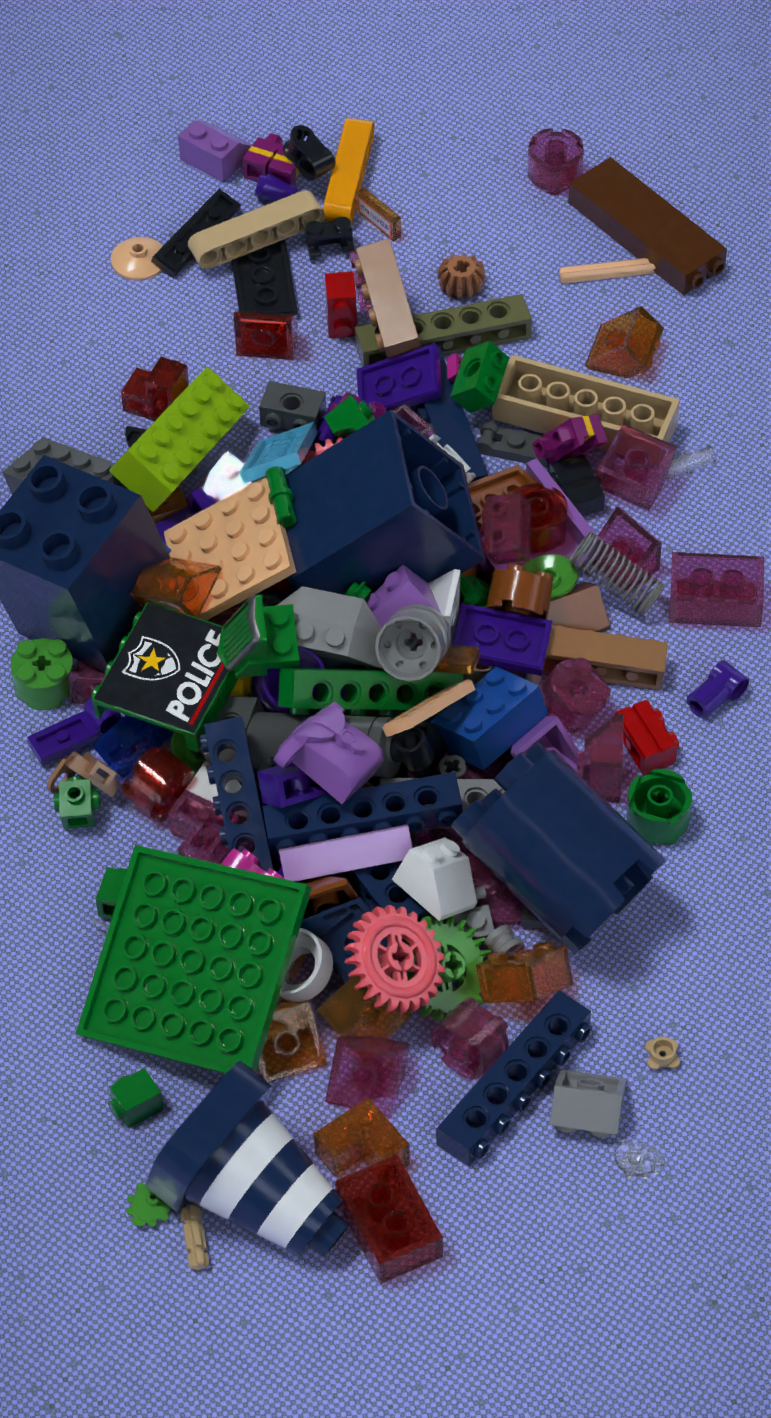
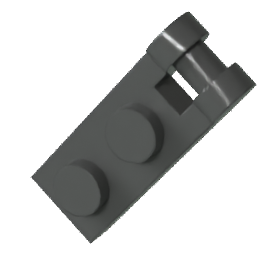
M491 421L483 423L480 431L482 436L476 442L480 454L521 463H527L537 458L532 444L541 435L502 428ZM546 458L538 459L543 467L549 468Z

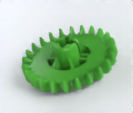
M426 916L423 918L427 921L426 930L434 929L436 934L433 940L440 941L442 944L437 951L445 956L444 960L439 961V964L445 967V973L439 975L443 980V984L437 987V996L430 998L429 1004L421 1008V1015L428 1017L432 1013V1018L435 1022L444 1019L447 1023H451L455 1018L464 1020L467 1014L472 1015L477 1012V1008L473 1005L481 1006L486 1003L485 999L481 998L480 995H486L492 991L483 985V983L495 979L494 976L485 974V970L492 968L495 964L483 962V958L490 954L491 950H479V946L485 941V938L472 939L477 928L474 927L465 932L463 931L466 920L458 921L453 925L455 916L448 917L443 922L442 920L438 921L435 917L431 919V917ZM412 950L414 954V964L416 965V956L414 950ZM407 971V978L409 980L413 977L414 972ZM452 981H459V985L453 990Z

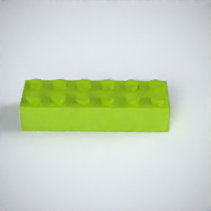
M207 366L109 471L130 491L140 494L145 505L154 512L250 406L219 375Z

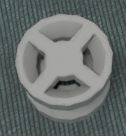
M502 925L487 936L484 941V948L491 950V953L496 955L495 960L501 967H505L515 962L523 954L525 944L520 939L513 937V931L508 925Z

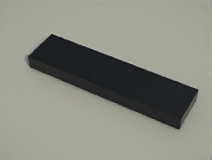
M219 188L152 257L151 262L174 278L194 258L188 248L190 237L199 231L230 220L240 210L241 204Z

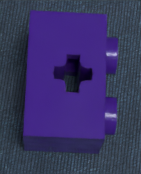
M293 762L284 769L278 765L257 772L262 802L268 805L284 808L329 794Z

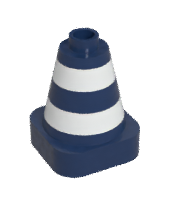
M238 1061L162 1148L153 1163L145 1187L177 1213L191 1201L299 1256L309 1247H312L325 1257L350 1225L336 1214L344 1201L266 1104L273 1086L242 1061Z

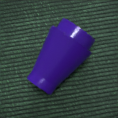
M270 173L267 175L260 174L255 196L261 197V200L278 201L297 193L298 187L292 186Z

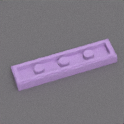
M407 824L279 849L284 879L300 881L402 861L409 849H412V842Z

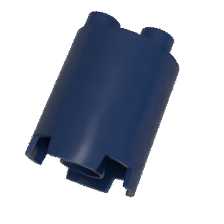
M538 742L525 755L520 752L495 777L494 781L505 791L504 794L495 788L482 801L479 798L476 799L460 814L451 827L463 838L462 844L576 955L591 941L590 936L612 913L618 915L653 878L651 875L663 866L667 860L555 750L548 752Z

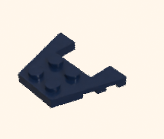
M361 898L302 920L300 927L310 931L326 943L332 953L334 970L350 989L348 994L324 1012L343 1037L349 1032L370 998L363 1000L368 990L366 986L354 989L355 985L361 980L360 976L348 977V974L356 969V965L344 963L346 959L355 955L351 951L344 950V947L348 944L355 943L353 939L347 938V935L352 931H359L353 927V924L358 920H362L361 916L364 913L371 912ZM386 937L380 942V945L384 947L388 946Z

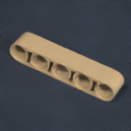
M301 191L195 233L188 241V248L201 268L210 269L304 232L305 226L309 222L318 221L321 223L325 218V212L312 192Z

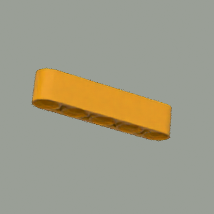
M346 118L335 158L336 164L332 169L323 210L325 218L323 222L332 223L339 217H346L350 219L352 225L373 143L374 121Z

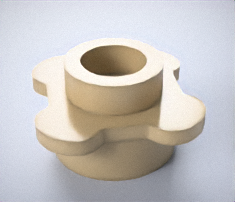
M667 1037L649 1040L645 1045V1050L649 1053L647 1066L652 1070H658L660 1067L677 1068L680 1065V1058L676 1055L678 1043L674 1039Z

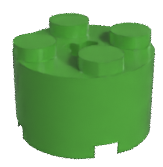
M41 638L31 641L23 640L17 645V650L14 652L10 663L13 686L17 698L35 710L55 709L61 706V702L68 696L70 699L76 688L72 655L66 647V643L60 639Z

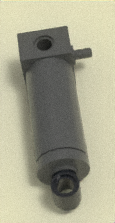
M249 693L248 697L229 696L216 721L242 716L256 776L260 764L267 758L275 757L279 751L278 748L289 738L291 733L302 722L315 714L300 715L265 712L258 697H253V694ZM345 716V721L374 740L383 750V763L372 777L393 778L397 774L401 762L411 771H421L427 768L434 759V753L423 730L414 726L411 729L386 737L382 727L394 718ZM224 749L219 755V760L223 762L233 760L236 751ZM203 753L207 762L211 763L210 753Z

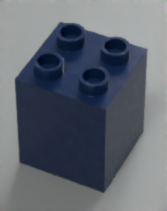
M392 410L387 411L285 476L288 488L293 492L294 499L292 505L297 518L293 526L285 528L296 568V573L286 579L295 590L303 586L345 595L354 582L360 585L363 581H366L365 585L372 590L370 593L372 594L384 584L387 576L395 572L402 564L424 581L430 583L454 569L461 570L460 574L485 560L464 465Z
M43 455L0 510V601L17 632L32 640L41 638L60 639L66 643L72 658L105 672L108 663L116 658L121 640L131 631L136 614L142 612L147 601L165 607L177 592L172 571L173 561L140 494Z

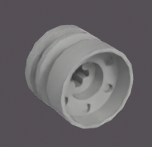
M422 604L404 606L391 616L377 635L375 651L378 662L388 674L396 679L414 681L426 677L433 672L449 650L451 642L449 624L443 615L431 606ZM413 633L416 634L417 639H422L420 644H417L416 638H411Z

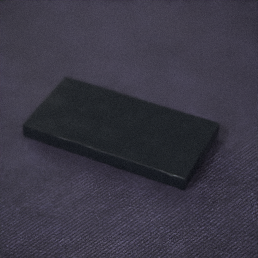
M285 239L231 260L241 326L298 320Z

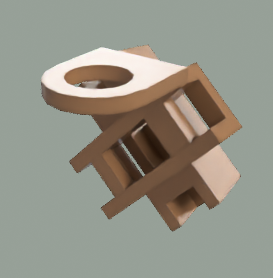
M73 751L67 759L63 758L51 774L47 783V789L52 794L59 793V785L55 786L57 778L65 773L62 781H67V779L74 777L77 773L85 779H90L93 785L113 798L120 782L114 779L117 774L115 771L89 752L81 756Z

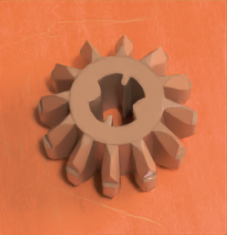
M464 252L462 256H456L452 253L450 259H443L437 272V278L439 279L441 291L446 292L448 298L456 295L459 300L462 296L471 299L473 293L480 294L482 286L486 282V273L483 261H477L475 255L467 257Z

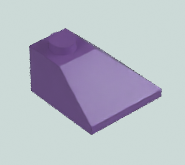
M546 716L512 745L511 755L513 758L520 752L525 755L539 742L548 752L555 750L579 775L589 767L558 716Z

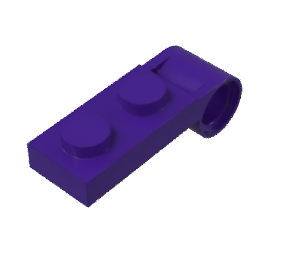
M91 697L85 703L84 711L28 736V745L40 764L44 766L115 732L123 723L122 715L119 712L108 709L104 711L101 719L97 718Z

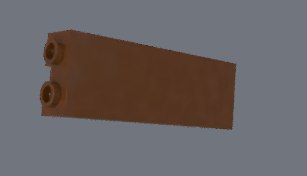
M609 157L569 183L568 203L636 258H647L651 264L655 265L656 269H653L654 272L682 295L687 294L693 289H698L704 283L705 277L710 279L714 275H719L725 269L726 247L613 158Z

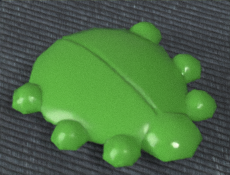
M137 1183L135 1194L127 1197L128 1202L132 1203V1207L126 1209L128 1215H133L131 1221L134 1225L142 1227L147 1222L149 1227H155L157 1219L160 1218L162 1221H167L169 1218L167 1213L172 1208L148 1190L145 1184Z

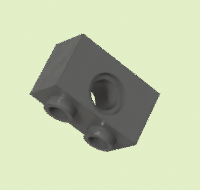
M269 381L259 405L260 426L288 431L315 422L316 428L319 430V420L326 413V392Z

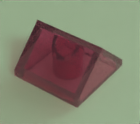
M616 507L598 536L600 539H603V545L609 543V549L614 547L615 552L620 551V557L625 555V561L631 559V565L636 563V570L642 567V573L648 571L649 577L660 569L662 542L624 510ZM605 548L600 552L599 558H598V559H595V560L592 562L594 565H595V564L597 563V561L600 559V557H601V555L603 554ZM610 553L601 561L598 566L599 569L605 564ZM617 555L606 566L603 573H606L609 570ZM622 560L613 568L608 576L609 578L617 571ZM626 564L618 573V575L614 579L615 583L623 574L628 564ZM633 568L625 575L619 584L620 587L628 579ZM636 573L635 576L630 580V582L624 589L625 591H627L628 588L635 581L638 573ZM645 575L636 583L635 587L643 581Z

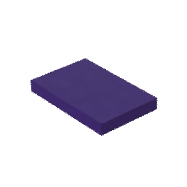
M435 343L356 369L358 397L368 405L370 401L382 404L387 411L392 410L396 412L442 397L439 347Z
M461 603L449 658L541 676L553 621Z

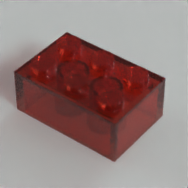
M394 1155L335 1181V1191L344 1201L340 1210L346 1221L350 1224L349 1226L380 1284L443 1257V1237L398 1155Z

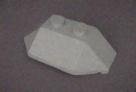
M302 586L278 604H293L298 647L308 649L318 657L382 670L383 667L378 662L375 651L377 635L382 627L364 599Z

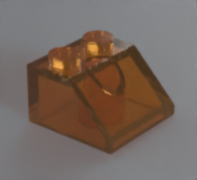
M642 306L601 324L585 367L589 370L624 378H630L639 373L647 372L653 364L652 359L660 345V338L664 327Z
M172 557L143 568L130 596L143 608L148 601L198 618L222 568L219 565Z
M353 976L317 1012L365 1061L412 1014L409 1010L403 1014H398V1006L394 1011L387 1013L385 1011L387 1001L384 1005L374 1008L377 996L375 995L367 1000H363L368 988L365 986L360 989H354L361 978L360 976Z
M284 999L277 1002L257 1068L259 1075H262L263 1079L268 1083L327 1065L309 1000L290 1002Z

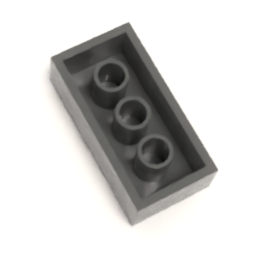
M45 437L36 441L29 450L14 460L2 472L11 494H13L31 469L35 467L43 455H46L128 489L109 471L115 463Z

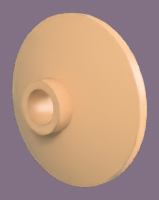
M147 237L129 238L114 248L111 254V265L114 271L123 278L129 280L150 279L163 271L151 262L152 257L163 245Z

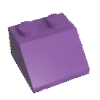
M198 120L191 123L178 136L180 160L222 183L243 165V157L253 145L215 124Z
M403 564L395 572L387 576L384 584L375 593L368 595L365 599L381 627L384 626L395 612L406 605H427L440 612L430 585ZM413 633L411 638H416L418 641L419 639H417L416 634Z

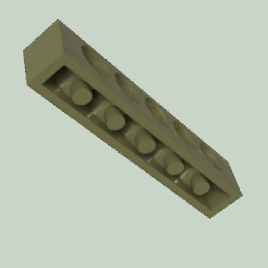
M523 294L412 316L421 347L435 343L437 346H440L443 356L465 352L466 349L487 341H491L494 345L530 339L532 333V318ZM366 324L355 327V347L362 367L388 359L385 350L379 351L375 335L380 333L378 325Z

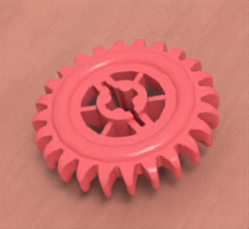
M388 905L384 909L376 907L372 910V913H364L361 916L362 920H358L353 924V927L359 931H352L347 935V938L353 939L355 943H350L344 947L345 951L355 953L354 956L349 957L344 962L345 964L356 965V969L351 971L348 977L360 976L361 978L354 989L366 986L368 990L363 1000L376 995L374 1008L384 1005L387 1001L385 1011L390 1013L398 1006V1014L407 1012L408 1008L410 1012H415L420 1006L428 1005L430 998L437 996L438 991L436 987L443 984V980L439 975L445 973V967L439 964V961L444 960L445 956L437 951L442 944L440 941L433 940L436 932L434 929L427 931V921L423 919L418 922L417 913L413 911L407 915V910L402 906L398 909H395L392 905ZM385 937L387 938V947L380 945L381 940ZM402 939H404L405 941H407V942L409 943V945L403 943V942H402ZM412 950H414L416 956V965L414 964V954ZM407 971L414 972L413 977L408 980Z

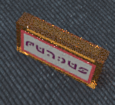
M363 187L356 192L357 212L393 242L401 238V217L366 188Z

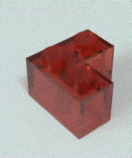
M160 357L152 371L136 368L121 391L123 411L156 421L189 386L187 365L177 360Z

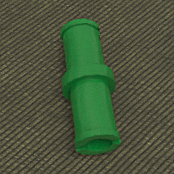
M278 466L269 468L265 473L270 489L268 498L269 503L274 506L277 525H283L284 528L291 527L296 523L297 518L292 505L294 499L293 492L288 488L285 470L282 467L279 469Z

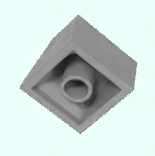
M560 1069L554 1086L550 1125L557 1126L559 1131L575 1133L579 1129L591 1131V1135L601 1138L611 1137V1134L617 1135L627 1079Z

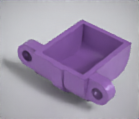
M334 701L328 707L321 709L314 716L302 722L278 748L279 751L273 761L282 769L293 762L338 802L343 804L379 769L383 763V750L374 740L345 721L343 714L345 709Z

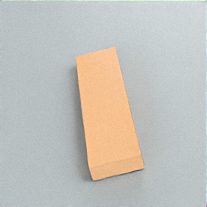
M467 679L446 687L385 723L382 728L386 737L413 728L476 690L472 680Z

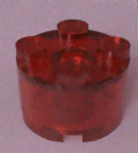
M541 483L523 485L511 494V499L507 503L506 532L511 543L519 548L522 554L531 556L536 553H544L564 544L567 533L566 515L568 512L565 496L554 487H552V490L544 488Z
M161 746V750L153 747L135 763L131 770L136 774L131 781L126 778L122 787V794L125 798L152 819L162 823L171 814L173 805L178 801L183 803L188 799L185 789L191 782L194 771L164 746Z

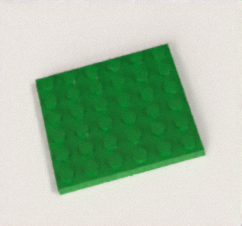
M135 845L76 1034L81 1037L226 1074L238 1061H242L256 1072L312 887L307 884Z

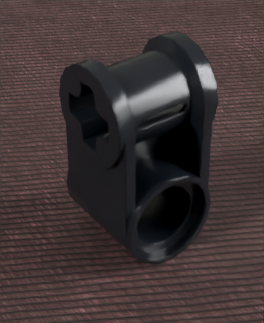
M297 125L291 130L290 139L283 146V153L297 167L306 180L314 181L335 167L334 155L315 136L309 127Z

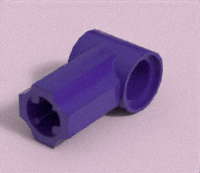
M720 661L711 670L708 679L687 696L686 703L697 717L706 718L728 699L732 701L738 699L747 689L749 678L727 661Z

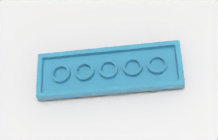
M315 422L260 440L239 472L243 484L250 481L253 483L265 477L266 471L272 467L278 466L279 469L282 467L285 470V475L297 469L298 465L302 464L318 434Z

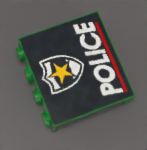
M147 601L142 612L136 614L133 628L129 635L124 636L121 640L116 658L108 663L105 677L100 686L97 685L92 692L91 702L93 703L96 717L101 719L104 711L110 709L183 734L187 748L199 752L202 747L200 735L206 734L204 724L216 721L239 679L235 678V671L226 670L217 655L223 626Z

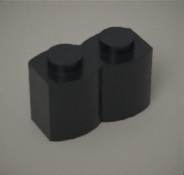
M583 454L549 463L550 476L582 516L604 510V492L599 481L594 476L587 458Z

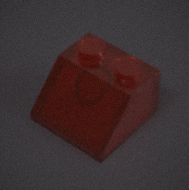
M256 311L234 312L236 356L294 360L298 338L297 315Z

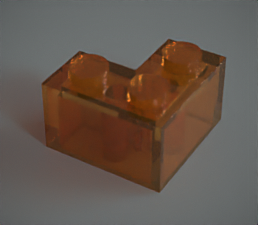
M552 942L535 944L533 949L515 952L514 956H508L506 951L491 953L487 955L488 960L476 965L483 1004L538 1000L574 984L567 946L553 947Z
M369 1097L314 1133L315 1154L334 1177L362 1159L382 1182H385L410 1165V1144Z

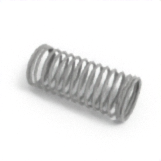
M593 531L589 532L570 557L569 564L575 565L591 545L586 555L577 565V569H579L589 554L600 544L593 557L582 570V573H585L594 559L605 548L600 559L588 573V577H591L601 561L610 553L605 564L593 578V581H596L610 561L617 555L612 566L600 580L599 585L603 584L613 568L622 560L617 571L609 579L604 589L611 585L622 568L628 564L623 574L611 588L610 593L616 590L625 575L633 568L630 576L615 595V597H619L630 580L638 573L635 581L621 598V602L624 601L636 583L645 575L640 586L626 603L627 606L630 605L641 588L650 580L644 592L632 606V610H634L648 590L656 583L638 609V614L641 616L645 615L656 602L665 585L659 582V580H654L653 576L648 577V571L642 573V567L636 570V563L631 565V559L625 561V555L620 557V551L615 552L614 547L609 549V543L603 545V539L597 541L598 535H595Z

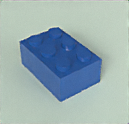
M495 667L474 685L476 690L452 703L431 721V723L437 725L449 746L446 753L460 756L465 762L482 770L486 769L549 714L539 685L499 667Z

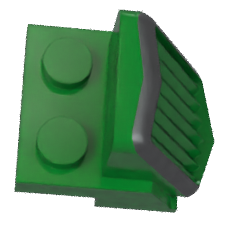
M262 595L250 597L224 624L221 630L217 655L226 670L235 671V678L267 675V669L299 666L293 604L263 607Z

